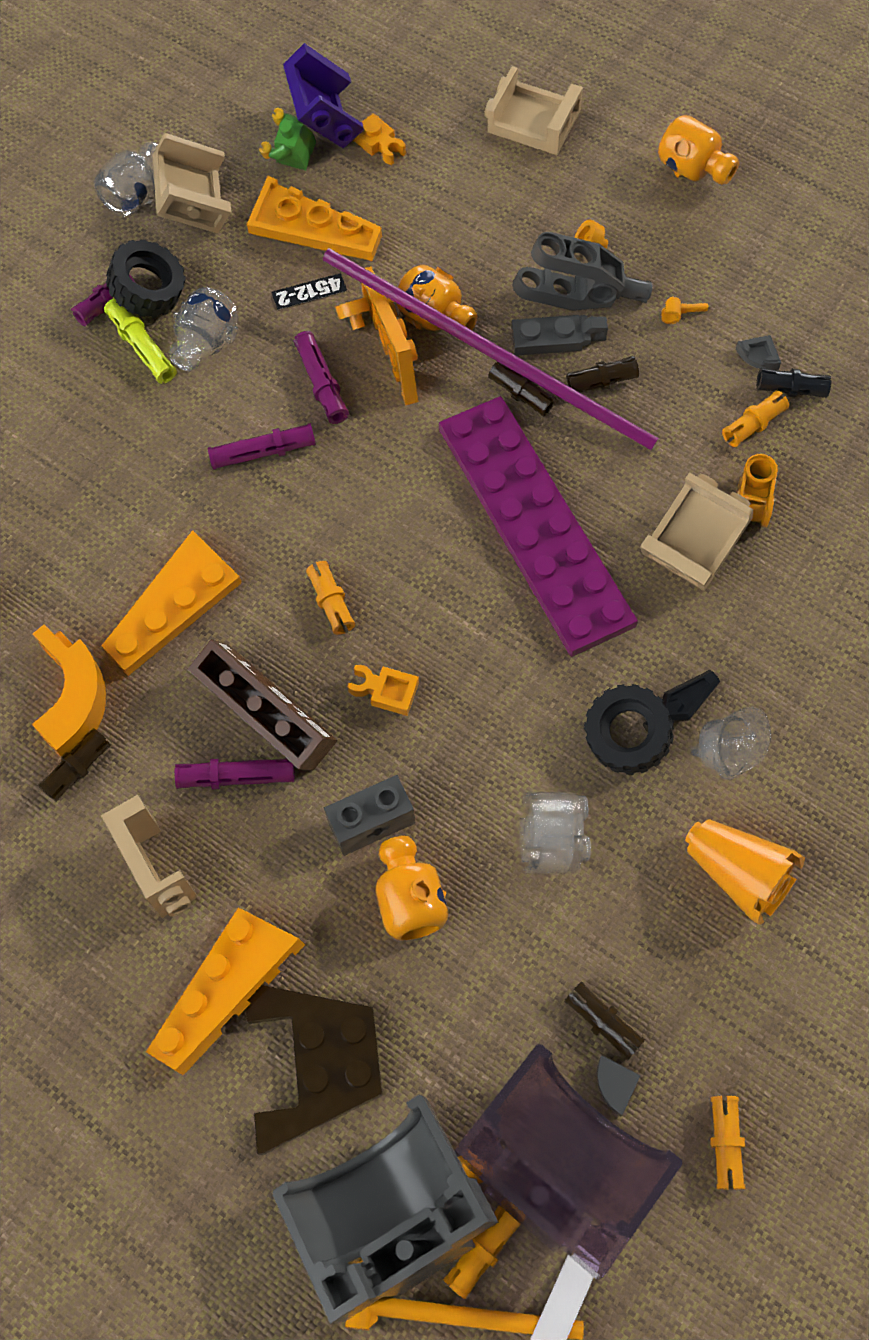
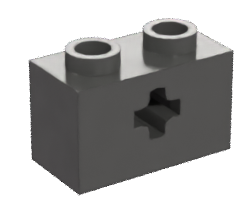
M398 775L324 807L328 824L343 856L415 824L414 808Z

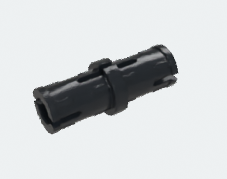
M760 368L757 375L756 389L758 391H780L786 393L788 397L810 395L827 398L831 389V376L801 373L800 369L793 368L790 371Z

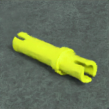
M115 298L109 300L104 306V312L117 326L118 335L122 340L130 343L160 384L163 381L164 383L170 382L175 377L177 370L144 329L143 321L138 316H134L126 311L127 309L123 306H119Z

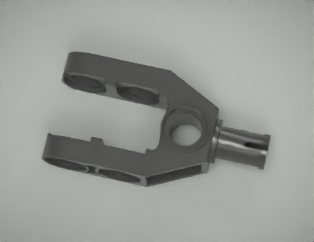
M553 232L541 233L531 251V256L535 263L543 267L544 270L532 267L521 268L512 283L513 290L520 298L573 311L611 308L615 300L620 297L647 303V299L649 300L653 287L651 281L627 277L624 273V262L601 244ZM541 245L551 247L556 255L553 256L545 253ZM573 253L582 254L588 263L579 262ZM551 270L559 271V272H563V273H567V274H572V275H576V276H575V277H571V276H567V275H562V274H558V273L551 272ZM522 278L532 279L536 284V288L528 287L524 284ZM553 285L564 287L568 295L559 294Z

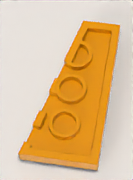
M267 176L247 222L249 234L324 251L330 248L339 254L373 261L382 238V227L350 212L344 211L340 213L330 207V203L318 199L317 202L303 196V191L292 186L287 189L279 185L277 179Z
M371 266L365 268L375 274ZM361 283L363 298L368 297L371 308L369 314L375 329L379 332L385 355H389L396 383L401 382V393L405 406L417 403L419 401L413 361L417 360L418 357L412 339L406 340L405 324L402 318L396 319L397 311L394 301L387 299V297Z
M192 530L101 645L103 650L129 676L242 583L240 576Z

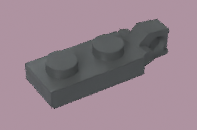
M587 315L514 319L511 323L514 353L516 356L582 351L583 346L590 345L593 341H606L608 332L606 317L588 318Z

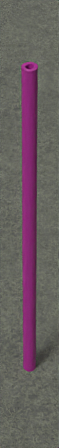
M330 248L324 253V262L521 376L526 377L642 446L652 450L658 440L656 436Z

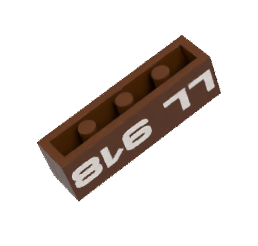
M211 639L187 668L298 769L314 770L338 741L229 644Z

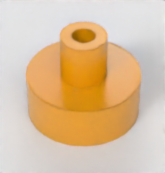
M592 219L584 221L574 238L601 244L604 248L608 246V240L604 238V226Z
M368 297L335 306L339 320L349 317L352 330L365 327L362 313L371 311Z

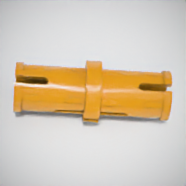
M774 391L758 405H750L743 412V416L722 429L724 440L727 442L734 436L735 439L730 441L729 445L737 447L753 433H761L767 428L768 422L789 408L787 397L784 396L777 402L776 399L781 397L783 393Z
M318 561L316 565L321 576L315 570L313 564L306 569L307 576H309L317 593L316 602L319 608L324 609L333 634H345L340 620L346 625L348 631H351L356 625L344 602L345 593L340 586L336 585L328 562Z
M722 1096L710 1097L714 1123V1137L710 1138L711 1148H715L716 1189L729 1190V1170L732 1171L733 1190L746 1189L741 1148H745V1138L740 1137L739 1097L727 1096V1115H724Z
M498 1205L494 1212L498 1223L472 1239L476 1247L464 1254L443 1279L463 1299L468 1297V1294L488 1267L496 1265L499 1261L497 1255L521 1225L518 1220L500 1205Z

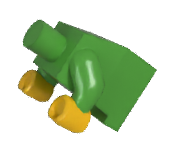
M275 108V115L272 114L274 123L279 126L274 141L275 148H272L269 142L264 141L261 143L262 148L260 147L259 151L265 159L273 158L277 163L306 171L310 155H312L316 144L313 132L298 121L296 116L284 113L281 108Z

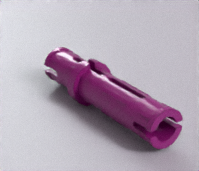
M311 331L298 333L294 337L293 343L313 383V394L316 400L321 402L329 423L339 424L348 418L347 415H349L348 409L340 396V385L330 374L314 334Z
M311 423L282 431L279 428L272 429L273 433L216 447H208L212 468L216 470L220 467L278 454L281 457L285 456L287 451L312 445L316 446Z
M287 758L220 762L219 759H211L207 763L175 764L176 789L211 787L212 790H220L221 786L240 784L294 783L295 766Z

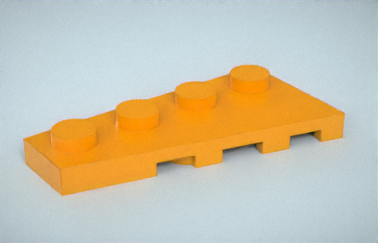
M238 907L146 1050V1053L181 1075H184L222 1035L221 1028L235 1014L240 1016L251 1004L248 999L264 982L269 984L281 972L278 967L291 953L296 956L306 944L294 935Z

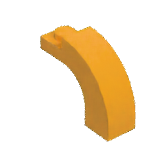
M43 624L33 633V636L41 648L63 670L65 680L64 688L58 701L32 725L61 757L65 752L70 753L77 747L93 728L98 729L105 711L106 687L99 666L82 640L79 639L72 644L61 631L53 634Z

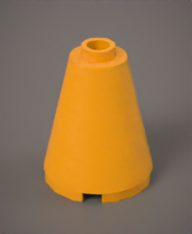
M711 819L706 820L703 824L699 821L696 822L689 830L685 839L689 843L687 852L739 908L759 925L764 923L763 912L771 917L784 901L797 880L790 875L794 866L802 869L805 857L795 850Z

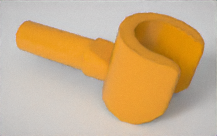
M670 297L666 300L665 307L661 312L662 322L675 324L681 320V313L708 311V303L687 304L681 303L678 297Z

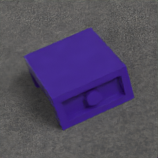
M304 43L283 64L298 121L344 149L364 130L363 124L343 111L339 94L351 83L349 73Z

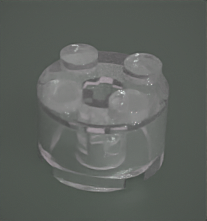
M525 792L521 807H529L528 816L520 818L519 823L521 861L529 862L524 869L525 873L576 874L581 868L582 861H589L591 854L589 836H584L583 821H586L588 818L589 806L587 797L578 796L575 792Z

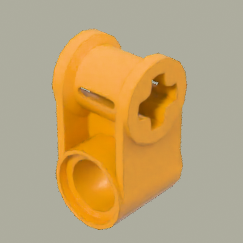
M756 454L747 460L736 493L745 497L751 503L749 505L753 509L751 521L759 522L761 527L767 528L774 505L773 495L778 466L770 456ZM752 474L760 475L764 479H757Z

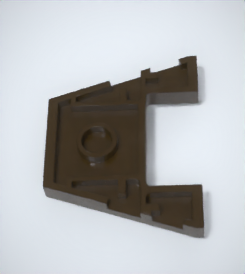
M261 985L248 999L251 1003L246 1008L247 1022L249 1024L284 1019L292 1020L299 1101L298 1106L295 1108L254 1113L258 1155L267 1154L275 1150L276 1147L296 1137H301L307 1134L308 1131L383 1096L373 1007Z

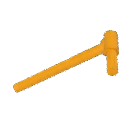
M382 1297L346 1320L345 1328L370 1331V1328L378 1322V1316L532 1335L540 1315ZM574 1321L567 1339L583 1340L584 1321Z

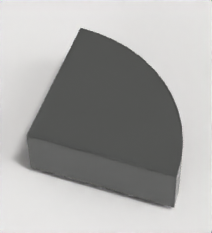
M771 335L737 342L736 351L746 363L758 369L779 370L781 360Z
M601 1055L596 1071L599 1090L607 1106L613 1112L622 1116L641 1075Z

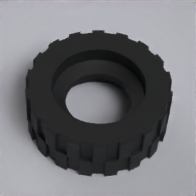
M142 239L140 241L130 240L126 244H121L118 250H115L107 270L106 286L109 287L111 297L115 298L119 306L126 308V311L132 314H139L141 317L151 316V318H155L158 315L164 316L168 314L170 309H174L184 288L186 276L183 274L184 268L180 265L179 259L172 255L166 247L163 248L156 242H147ZM134 267L150 270L162 280L161 288L150 290L139 286L130 278V270Z
M622 684L617 685V688L614 689L609 688L604 691L603 695L596 697L593 701V706L591 709L588 708L586 713L587 721L584 722V730L587 733V743L600 763L605 767H610L616 773L624 772L626 775H634L636 772H641V774L647 772L649 768L656 767L661 763L660 760L664 756L666 757L670 751V744H673L674 736L672 730H674L668 708H666L664 701L659 696H655L653 691L648 688L643 689L635 684H632V686ZM627 711L641 714L647 720L649 727L646 739L640 745L633 748H624L617 745L610 735V726L614 718Z

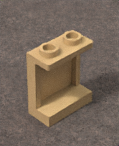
M512 66L507 76L501 77L494 99L490 98L487 102L484 114L488 118L487 132L558 155L580 113L583 87L571 83L565 96L519 82V68Z
M167 133L163 134L152 155L157 216L219 233L231 214V203L221 200L218 170L225 159L224 152Z
M688 473L682 490L652 536L648 534L640 548L642 555L705 592L752 520L753 509L749 507L751 503L740 494L731 492L728 495L717 488L718 483L707 475L700 473L697 477L692 473Z
M139 795L102 814L101 817L146 900L162 918L167 915L170 917L177 916L186 911L191 906V901L198 897L181 871H177L167 878L160 880L141 845L142 842L162 831Z

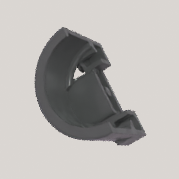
M417 1095L406 1103L410 1108L406 1119L388 1136L368 1150L326 1172L299 1181L285 1182L273 1190V1197L330 1324L345 1322L382 1297L399 1296L406 1293L475 1248L476 1246L472 1239L498 1223L476 1179L468 1178L430 1103L422 1095Z

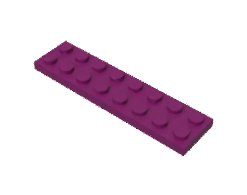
M502 396L440 421V433L570 657L636 628L637 618Z

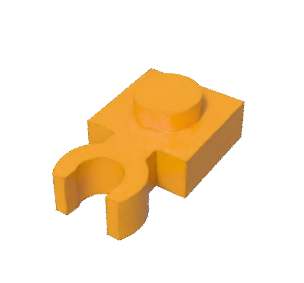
M372 113L361 121L364 130L353 141L367 153L373 156L380 152L383 161L388 165L394 164V154L392 152H398L402 156L406 155L405 143L401 139L395 138V130L377 115Z
M355 665L354 674L366 680L361 685L348 683L347 688L351 695L364 697L370 694L372 695L371 706L408 716L419 685V676L384 666L378 676L374 675L367 666Z

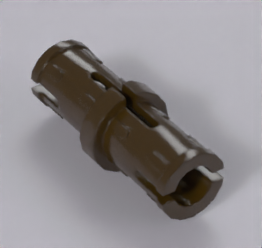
M635 356L609 363L600 361L588 369L567 373V384L579 393L596 388L608 389L611 384L639 378L638 363L635 360Z
M495 362L489 371V379L510 392L511 398L516 401L521 400L541 416H546V413H549L554 406L556 397L501 363Z
M93 728L77 747L70 753L65 752L61 756V763L38 784V787L57 802L80 776L84 778L89 773L87 769L112 744L99 731Z
M581 981L574 990L586 1000V1004H583L572 993L567 996L564 1002L569 1004L593 1026L591 1031L596 1036L599 1033L604 1036L628 1061L635 1051L623 1041V1037H626L637 1048L644 1043L645 1039L639 1036L616 1015L618 1010L614 1006L608 1008Z

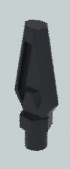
M708 670L664 692L662 700L666 708H668L673 723L676 721H689L719 685L720 680L713 671ZM646 720L643 723V727L648 732L649 727L648 722Z

